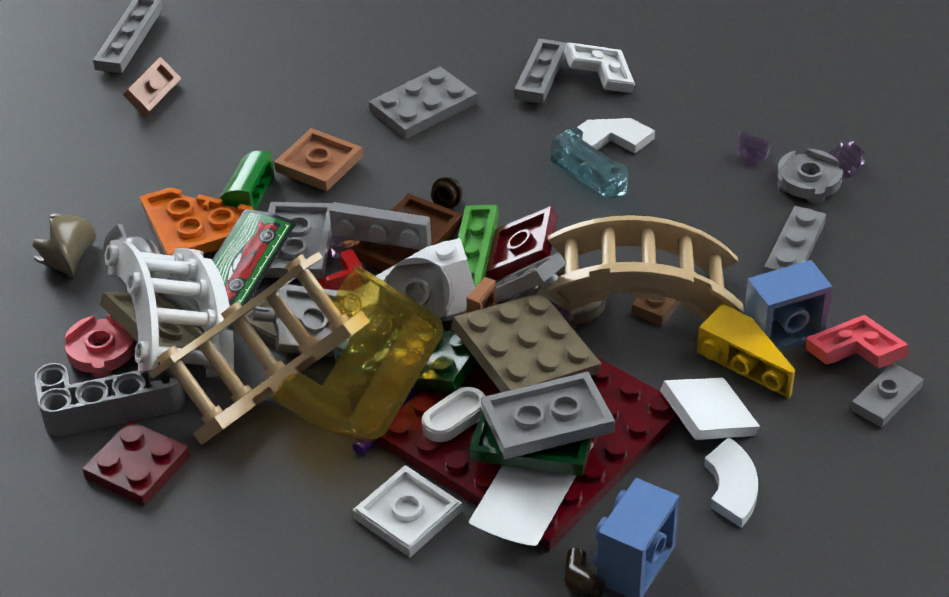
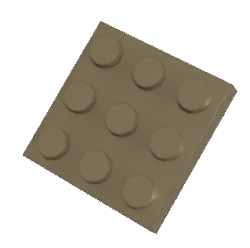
M543 292L454 316L451 328L501 393L584 372H589L590 376L598 374L601 362Z

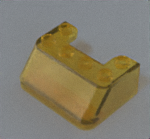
M356 265L335 294L333 303L341 314L346 313L349 319L362 310L370 323L353 334L322 386L303 374H291L283 379L271 399L322 430L371 442L379 439L387 432L441 340L443 324L436 314L359 265Z

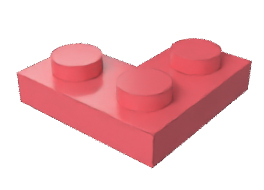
M866 315L805 338L806 350L826 365L839 362L843 358L857 353L879 369L908 357V344Z

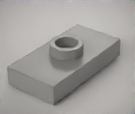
M893 363L852 401L851 411L882 428L922 388L924 379Z

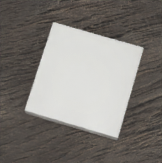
M724 378L664 380L661 393L695 440L755 436L760 428L757 421Z
M405 465L353 509V519L410 558L462 512V502Z

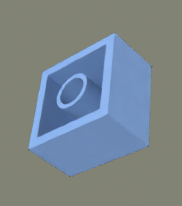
M812 260L760 274L747 280L744 314L754 319L779 351L806 344V337L826 330L833 286Z
M635 478L627 491H620L615 500L612 513L608 518L603 517L600 520L594 538L598 540V549L593 563L597 565V578H601L604 581L606 588L626 597L644 596L675 548L679 495L639 478Z

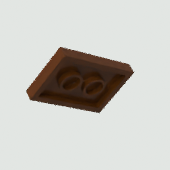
M409 193L391 210L430 217V246L448 241L460 228L463 218L461 213ZM362 240L353 248L360 262L382 271L420 251L418 249Z

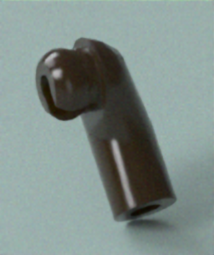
M580 548L569 549L567 551L564 575L566 586L583 597H601L605 590V583L601 578H597L594 572L585 568L586 552Z

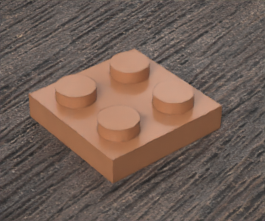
M310 128L274 161L275 172L328 191L363 157L362 147Z

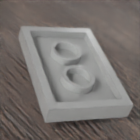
M438 67L370 100L369 111L407 139L477 104L478 99L477 93L442 67Z
M270 202L268 213L293 220L297 224L264 277L281 278L288 273L285 266L301 254L308 259L319 251L323 258L308 269L316 279H323L332 236L329 210L333 203Z
M589 372L481 397V409L504 459L615 432V420Z

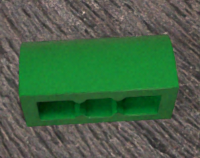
M254 151L242 158L219 199L223 200V205L237 208L240 204L252 206L254 210L258 208L275 177L272 153Z

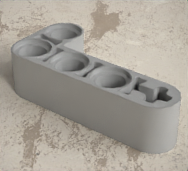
M59 363L43 365L35 373L38 405L47 433L55 437L123 424L129 420L137 421L179 411L186 403L185 390L169 369L154 379L149 375V372H138L137 370L71 384L66 367Z

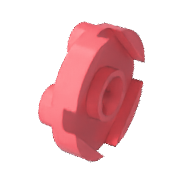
M106 314L107 319L96 320L95 315L86 317L75 323L65 336L66 345L64 347L68 362L74 368L82 372L91 373L96 378L107 377L111 374L112 370L121 367L135 355L136 340L131 338L130 333L118 322L114 321L110 314ZM95 343H100V344H103V345L95 346L94 344H95Z

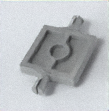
M285 285L278 291L311 337L316 336L318 341H320L332 332L328 327L330 322L303 286ZM324 289L341 314L346 313L349 319L352 318L348 307V292ZM255 307L253 309L252 321L273 322L276 331V351L300 353L297 349L300 345L273 308ZM370 319V323L357 332L371 334L373 320ZM349 338L324 356L346 358L349 352Z

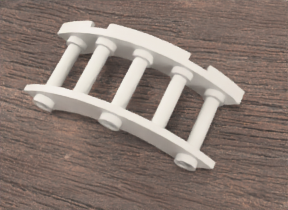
M111 240L110 245L107 246L105 263L109 265L108 275H117L124 281L135 309L138 329L135 361L138 363V372H151L158 366L159 361L157 357L170 348L159 347L158 322L202 326L205 333L224 320L221 313L229 308L230 305L223 279L211 259L204 258L202 251L175 248L172 256L140 252L130 242L122 240ZM150 272L173 274L176 280L151 278ZM155 293L192 296L197 301L200 312L158 308L156 306ZM225 329L211 340L234 370L233 331ZM195 350L181 360L186 364L204 365L206 378L220 379V376L201 350Z

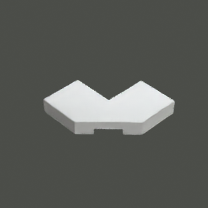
M632 118L586 120L567 134L568 144L589 155L594 154L610 141L636 153L655 139V130Z

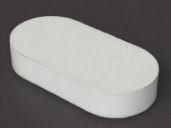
M463 387L429 408L422 416V431L425 437L434 442H446L479 421L482 412L481 397H485V394L474 387Z

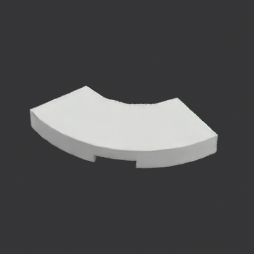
M728 437L705 457L704 467L714 475L718 484V490L711 498L710 508L742 528L751 517L756 505L758 476L749 455L740 445Z

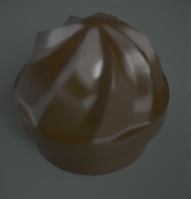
M441 177L433 183L431 199L437 205L453 208L461 202L463 188L459 185L457 179Z

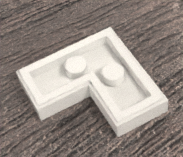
M566 43L564 53L570 68L598 72L604 90L632 93L635 83L622 50Z

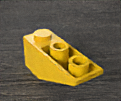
M721 304L699 327L697 353L767 387L771 391L790 398L792 396L795 376L793 366L753 318Z

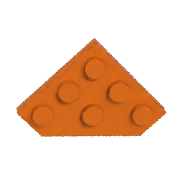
M171 187L139 196L141 207L164 254L171 256L175 252V248L195 249L202 251L204 254L219 250L245 209L254 210L252 206L240 204L237 208L223 205L222 199L201 194L197 198L185 196L182 194V190Z

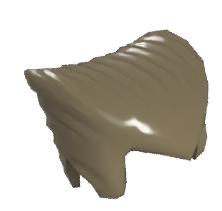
M54 213L49 216L50 239L33 240L32 247L40 254V256H33V258L37 262L73 278L79 260L89 246L93 244L97 233L93 225L85 218Z

